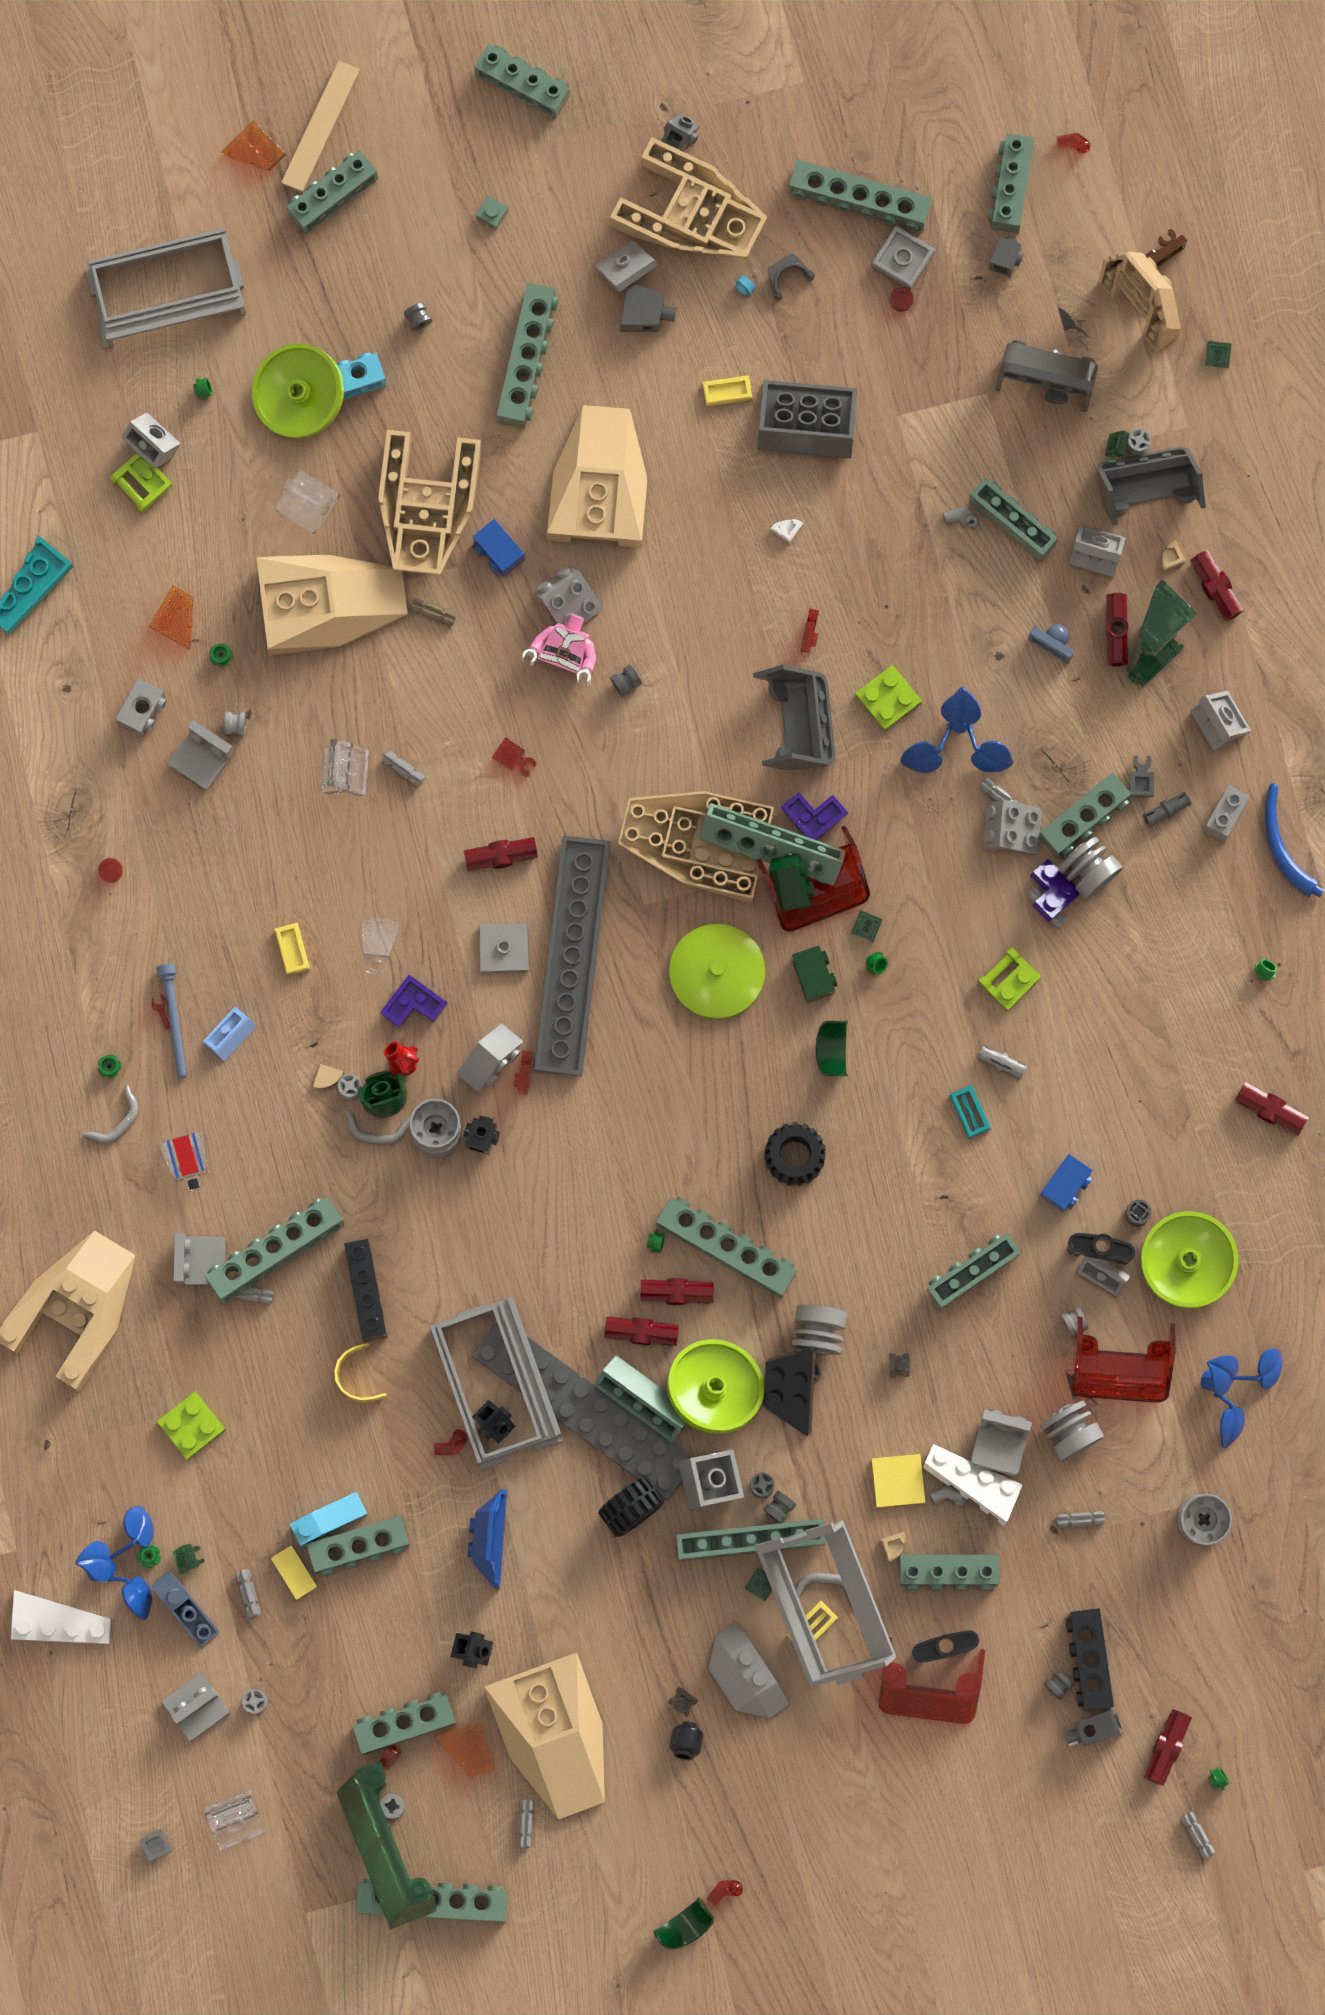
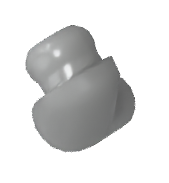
M946 1485L930 1493V1497L935 1505L945 1499L953 1500L957 1506H962L967 1502V1499L960 1495V1491L952 1485Z

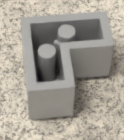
M501 1023L476 1044L457 1074L477 1092L481 1091L485 1086L490 1088L498 1079L496 1073H500L509 1062L512 1063L519 1056L520 1051L518 1049L523 1041Z

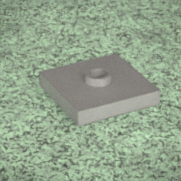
M895 226L874 258L871 266L911 290L936 249Z
M632 240L595 265L598 273L620 292L656 268L657 264L648 253Z
M527 923L479 924L481 973L529 972Z

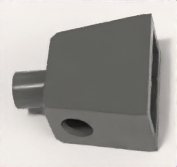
M632 283L627 287L621 320V332H658L661 320L675 322L677 308L664 306L663 293Z
M1110 1710L1076 1722L1077 1728L1064 1732L1069 1746L1082 1742L1083 1746H1088L1124 1733L1116 1710ZM1094 1726L1096 1732L1094 1735L1089 1736L1087 1728Z

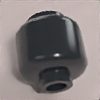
M685 1721L682 1722V1725L675 1726L672 1730L669 1748L674 1753V1756L682 1760H692L693 1757L698 1756L702 1748L703 1732L693 1722Z

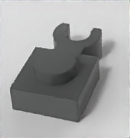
M1134 756L1133 766L1137 772H1130V797H1154V772H1147L1152 762L1150 756H1147L1145 765H1140L1138 763V756Z

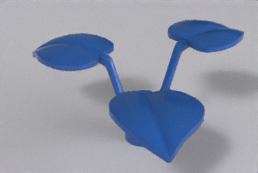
M963 686L948 698L941 707L943 718L950 723L947 724L946 732L939 747L935 749L931 742H919L909 747L902 754L900 760L903 765L918 772L929 773L935 771L942 764V757L938 753L942 751L950 731L953 729L954 732L959 734L968 731L973 748L977 751L972 754L971 762L979 770L999 772L1009 768L1014 763L1009 749L1000 742L988 741L978 747L971 724H975L980 719L981 708L972 694Z
M1270 1348L1261 1355L1258 1362L1259 1374L1257 1376H1237L1238 1361L1236 1357L1231 1355L1220 1356L1207 1362L1209 1370H1206L1201 1377V1387L1213 1391L1214 1397L1220 1398L1229 1406V1409L1223 1411L1220 1420L1222 1448H1227L1239 1437L1245 1423L1243 1409L1240 1407L1235 1408L1234 1403L1223 1396V1394L1229 1391L1234 1380H1260L1262 1388H1271L1279 1379L1282 1370L1280 1350Z
M139 1505L130 1508L125 1513L123 1519L125 1533L132 1539L129 1544L110 1555L106 1544L101 1541L92 1542L83 1549L75 1564L84 1569L88 1578L93 1582H124L126 1585L122 1588V1597L125 1604L139 1619L146 1620L152 1603V1593L149 1585L141 1577H134L130 1581L128 1578L113 1576L116 1572V1565L112 1560L133 1547L136 1542L142 1548L147 1547L152 1542L154 1535L152 1520L146 1510Z

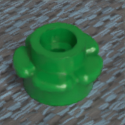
M198 377L196 379L197 383L193 384L194 392L198 398L201 397L203 400H206L207 397L213 395L211 384L208 378L200 379Z
M223 643L213 646L209 652L211 655L210 661L214 665L218 664L221 667L226 666L233 657L232 650Z
M875 952V954L869 955L866 959V970L868 973L880 975L887 968L888 960L881 952Z
M1261 959L1259 963L1255 964L1256 975L1264 981L1274 979L1277 967L1270 960Z
M114 1055L102 1057L98 1062V1071L103 1077H116L122 1067L121 1062ZM109 1064L112 1065L110 1069L107 1068Z
M655 1230L654 1234L649 1233L647 1248H651V1253L654 1251L661 1253L665 1234L659 1233L658 1230Z
M148 1545L145 1548L140 1547V1552L137 1553V1560L139 1563H142L143 1567L152 1568L161 1560L160 1550L155 1545Z
M1220 1767L1215 1770L1210 1769L1211 1775L1208 1776L1211 1785L1215 1789L1225 1790L1224 1787L1230 1784L1223 1770Z

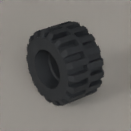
M793 1122L791 1125L786 1123L780 1129L774 1130V1133L768 1138L765 1148L766 1167L770 1170L772 1177H776L780 1183H787L788 1186H792V1184L802 1186L805 1182L807 1184L810 1183L814 1177L820 1174L825 1161L826 1149L821 1135H818L814 1128L810 1129L807 1124L799 1125L798 1122ZM793 1141L804 1144L809 1150V1160L807 1163L800 1167H791L785 1164L781 1159V1150L785 1144Z
M642 1477L608 1500L600 1508L598 1514L614 1536L620 1537L653 1515L661 1508L665 1500L648 1477Z

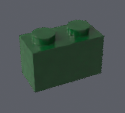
M799 853L771 859L768 872L782 910L787 911L810 906L812 896L815 895V888L813 882L808 880L807 865L805 861H801Z
M818 945L792 954L791 960L807 1004L834 995V987L838 985L834 973L829 974L826 965L830 963L826 951L821 952Z

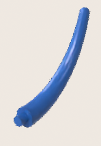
M1272 783L1268 788L1265 806L1266 834L1272 855L1281 872L1295 888L1309 898L1312 894L1321 897L1324 889L1317 886L1318 880L1306 874L1296 865L1282 842L1276 811L1278 785Z

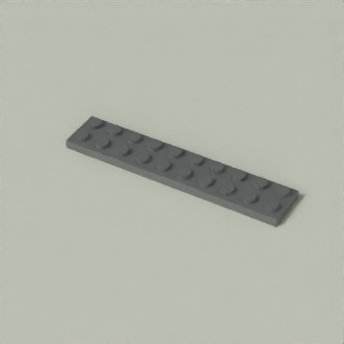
M563 836L534 1066V1071L579 1077H582L610 850V841L571 836Z
M496 1322L472 1354V1357L522 1393L498 1323ZM527 1337L555 1418L637 1479L648 1477L660 1495L668 1501L682 1482L678 1462L692 1457Z

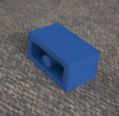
M495 519L473 535L474 545L472 547L479 556L484 555L489 560L487 564L495 574L499 572L504 578L525 561V553Z
M1068 1154L1042 1190L1040 1197L1062 1212L1066 1208L1071 1210L1079 1199L1076 1194L1080 1188L1085 1190L1093 1180L1090 1177L1093 1170L1071 1154Z

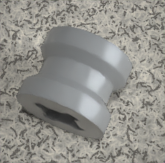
M1144 429L1133 430L1128 436L1126 445L1129 453L1134 456L1146 454L1151 445V435Z
M226 711L225 735L238 733L240 736H245L246 712L233 714Z
M354 1074L343 1075L338 1081L340 1095L346 1100L357 1099L358 1088L360 1085L361 1087L363 1086L360 1079Z
M1079 1307L1074 1309L1073 1313L1061 1315L1063 1324L1070 1337L1075 1336L1076 1332L1080 1330L1086 1331L1089 1329L1085 1316Z
M251 1689L243 1695L242 1705L248 1713L253 1715L260 1714L266 1709L268 1699L262 1691Z
M396 1794L384 1796L380 1802L382 1814L389 1819L401 1817L405 1811L404 1800Z

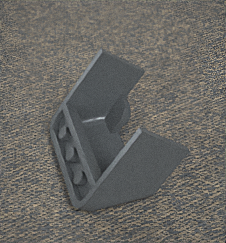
M1013 340L1012 343L1006 345L996 391L1001 390L1003 378L1086 397L1083 412H1087L1098 365L1094 359L1089 357H1081L1080 359L1026 346L1022 341Z
M1178 447L1105 461L1097 466L1105 510L1112 525H1118L1117 517L1124 515L1129 510V504L1173 495L1182 503H1191L1196 499L1201 509L1206 508L1202 472L1187 448Z
M780 665L753 673V678L768 681L769 694L776 701L782 702L786 746L777 749L775 758L762 761V766L781 770H794L832 765L835 761V748L826 677L820 672L787 665Z

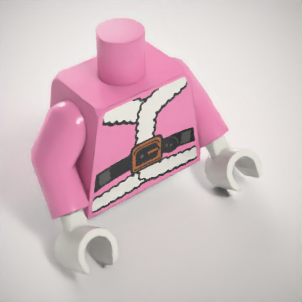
M571 614L567 626L560 623L555 626H549L536 636L529 649L523 652L521 660L523 661L526 656L532 657L530 666L535 664L537 658L577 673L578 684L581 678H587V686L591 684V673L595 665L596 654L593 642L589 640L590 635L580 631L584 618Z

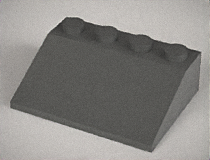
M764 380L757 450L851 459L857 389Z

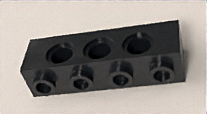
M364 1239L344 1243L362 1339L366 1342L386 1338L388 1336L369 1240Z
M1100 1608L1070 1612L1069 1618H1065L1067 1633H1072L1073 1642L1069 1643L1071 1658L1075 1657L1076 1667H1072L1074 1682H1079L1080 1692H1076L1078 1707L1082 1706L1083 1712L1113 1708L1114 1703ZM1087 1629L1091 1632L1092 1639L1090 1642L1080 1640V1630ZM1089 1653L1095 1657V1665L1093 1667H1087L1083 1664L1082 1658L1084 1654ZM1094 1678L1098 1681L1099 1688L1097 1691L1092 1692L1087 1689V1679Z

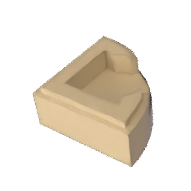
M1176 540L1167 546L1162 555L1161 567L1163 572L1185 563Z
M320 1064L313 1088L325 1089L334 1085L343 1076L344 1071Z
M904 1532L881 1539L888 1563L897 1559L902 1553L905 1546Z

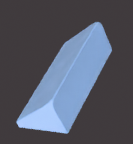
M234 1007L202 1042L220 1059L225 1061L256 1028V1025L245 1014Z

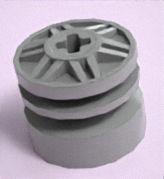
M1097 837L1082 843L1074 849L1059 868L1062 874L1073 869L1066 878L1068 881L1078 877L1081 878L1075 889L1085 900L1090 899L1102 890L1123 869V866L1114 856L1104 860L1101 859L1107 849L1105 846L1094 851L1100 843Z
M428 1099L414 1108L410 1116V1131L413 1143L421 1153L429 1157H442L450 1154L457 1148L461 1140V1122L457 1110L451 1103L442 1099ZM432 1128L440 1129V1134L432 1133Z
M797 1305L795 1322L805 1326V1329L793 1331L794 1336L803 1339L792 1340L791 1347L804 1351L814 1346L818 1356L841 1355L843 1348L832 1343H842L844 1338L834 1334V1330L846 1329L848 1313L825 1306Z
M1084 1400L1064 1406L1051 1414L1040 1425L1043 1431L1052 1427L1055 1429L1046 1437L1048 1440L1056 1437L1060 1438L1061 1441L1053 1449L1061 1462L1079 1454L1105 1437L1097 1423L1085 1425L1084 1421L1092 1415L1090 1411L1079 1415L1078 1412L1087 1407Z
M1207 1493L1193 1495L1183 1501L1178 1509L1176 1518L1178 1530L1182 1536L1191 1543L1198 1545H1211L1223 1540L1231 1530L1233 1520L1231 1509L1227 1503L1217 1495ZM1199 1514H1200V1515H1205V1514H1207V1516H1208V1517L1206 1518V1521L1208 1522L1207 1525H1206V1524H1200V1525L1198 1524V1522H1199V1520H1200L1199 1517H1198Z

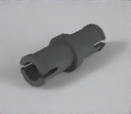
M1182 792L1169 801L1164 800L1160 802V806L1144 813L1143 819L1148 827L1151 828L1166 818L1171 819L1176 812L1190 806L1191 800L1185 792Z

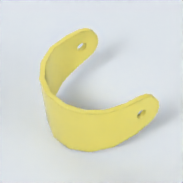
M369 1343L361 1344L345 1351L337 1360L334 1370L335 1381L343 1394L352 1401L359 1403L374 1402L387 1396L386 1393L365 1398L352 1396L343 1389L340 1383L339 1373L341 1364L346 1357L356 1351L370 1346Z

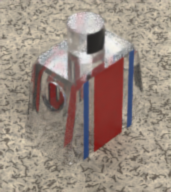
M203 1131L158 1143L176 1182L185 1180L188 1192L201 1189L202 1185L199 1176L209 1173L206 1138Z

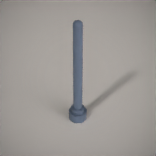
M165 964L157 966L156 971L157 977H160V981L164 985L177 1075L179 1078L184 1079L187 1076L173 986L176 968L175 964Z

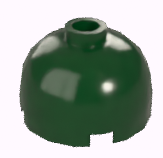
M391 1071L377 1072L365 1079L366 1084L363 1087L360 1085L358 1088V1097L367 1113L376 1118H388L398 1114L407 1102V1087L402 1076L398 1073L393 1075Z

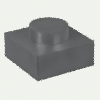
M162 1829L139 1839L149 1862L173 1852Z

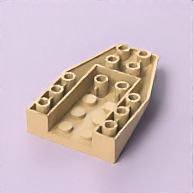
M582 406L553 471L547 541L571 543V538L618 541V546L642 548L647 475L630 409Z
M333 555L256 557L267 648L270 656L341 647L408 615L403 572L393 570L392 566Z
M706 791L628 799L618 841L619 846L683 884L753 904L762 860H755L748 855L729 851L727 848L716 844H709L699 839L698 836L710 803L769 824L772 823L774 807Z
M577 1652L484 1686L510 1759L558 1820L605 1803L603 1723Z

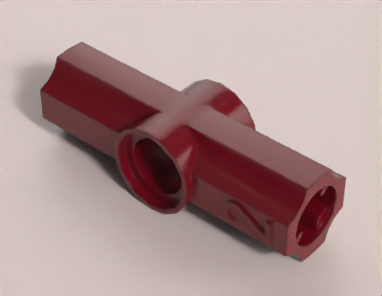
M1203 551L1190 560L1191 565L1202 581L1203 591L1209 600L1214 601L1224 620H1232L1241 614L1244 609L1232 591V584L1225 572L1220 571L1209 551Z
M1111 593L1106 595L1107 628L1105 633L1107 637V665L1122 667L1128 665L1129 625L1127 622V594ZM1118 625L1123 629V633L1115 634L1112 632L1111 627Z
M534 837L510 842L509 840H499L489 843L488 846L464 850L468 872L493 867V869L506 868L516 862L538 858Z
M1247 1082L1243 1084L1234 1100L1256 1112V1115L1265 1122L1273 1125L1277 1124L1297 1136L1309 1118L1305 1114L1289 1107L1280 1097L1271 1093L1266 1094Z
M669 1278L666 1281L641 1280L640 1301L666 1302L669 1305H687L688 1303L713 1304L714 1282H696L682 1278Z
M606 1317L604 1338L626 1340L638 1345H651L652 1343L677 1346L679 1325L658 1323L646 1318L623 1319L619 1317Z
M1172 1709L1165 1728L1159 1734L1152 1753L1154 1754L1144 1775L1145 1779L1164 1786L1173 1762H1176L1184 1744L1182 1741L1192 1717Z

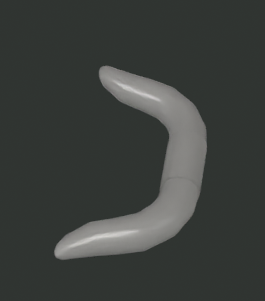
M126 1085L124 1089L125 1098L129 1104V1112L126 1117L109 1134L85 1132L82 1134L83 1137L99 1143H110L117 1140L127 1130L138 1113V1103L129 1085Z
M345 1111L349 1131L354 1138L362 1142L383 1145L396 1143L404 1137L410 1125V1118H407L392 1135L363 1133L358 1129L351 1112Z
M827 1573L805 1575L795 1586L798 1598L801 1596L805 1586L813 1582L838 1584L844 1588L840 1575Z

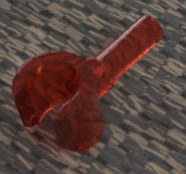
M161 994L163 1003L160 1005L156 1004L152 997V1008L158 1011L164 1028H170L165 1011V996Z

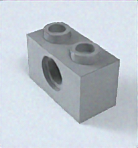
M148 413L130 421L121 437L155 469L170 461L181 444Z
M138 678L116 717L117 724L141 737H144L146 732L150 733L155 724L153 719L156 713L161 712L165 707L167 700L165 699L164 691ZM142 704H146L149 706L148 711L143 714L138 713L137 708Z
M1228 785L1203 832L1225 843L1250 796Z

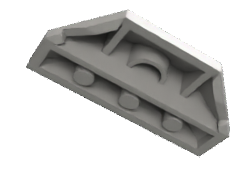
M736 1622L715 1635L709 1671L735 1711L771 1718L790 1705L777 1681Z

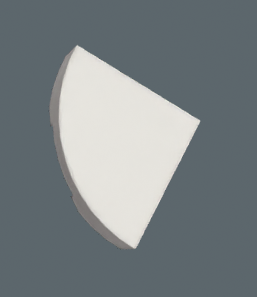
M796 519L779 521L771 527L770 531L790 544L802 528L803 522Z

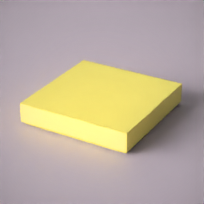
M920 1454L871 1459L876 1508L925 1503Z

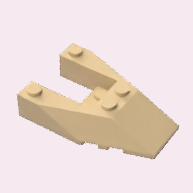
M651 137L641 157V167L679 184L663 217L620 197L610 216V227L629 236L672 249L747 259L767 220V216L747 197L745 198L736 189V186L727 181L718 172L717 168Z
M1125 252L1106 257L1103 260L1098 283L1112 300L1122 292L1146 320L1142 336L1156 352H1159L1176 339L1181 331L1171 281L1165 275L1162 276L1157 271L1156 263L1150 257L1147 258L1143 253Z
M387 430L378 499L393 570L441 575L473 510L482 451L481 440L457 437L452 483L407 478L412 442L411 433Z
M93 1231L33 1282L0 1327V1345L18 1355L38 1321L45 1314L80 1336L55 1376L59 1381L80 1392L118 1331L136 1255L98 1232Z

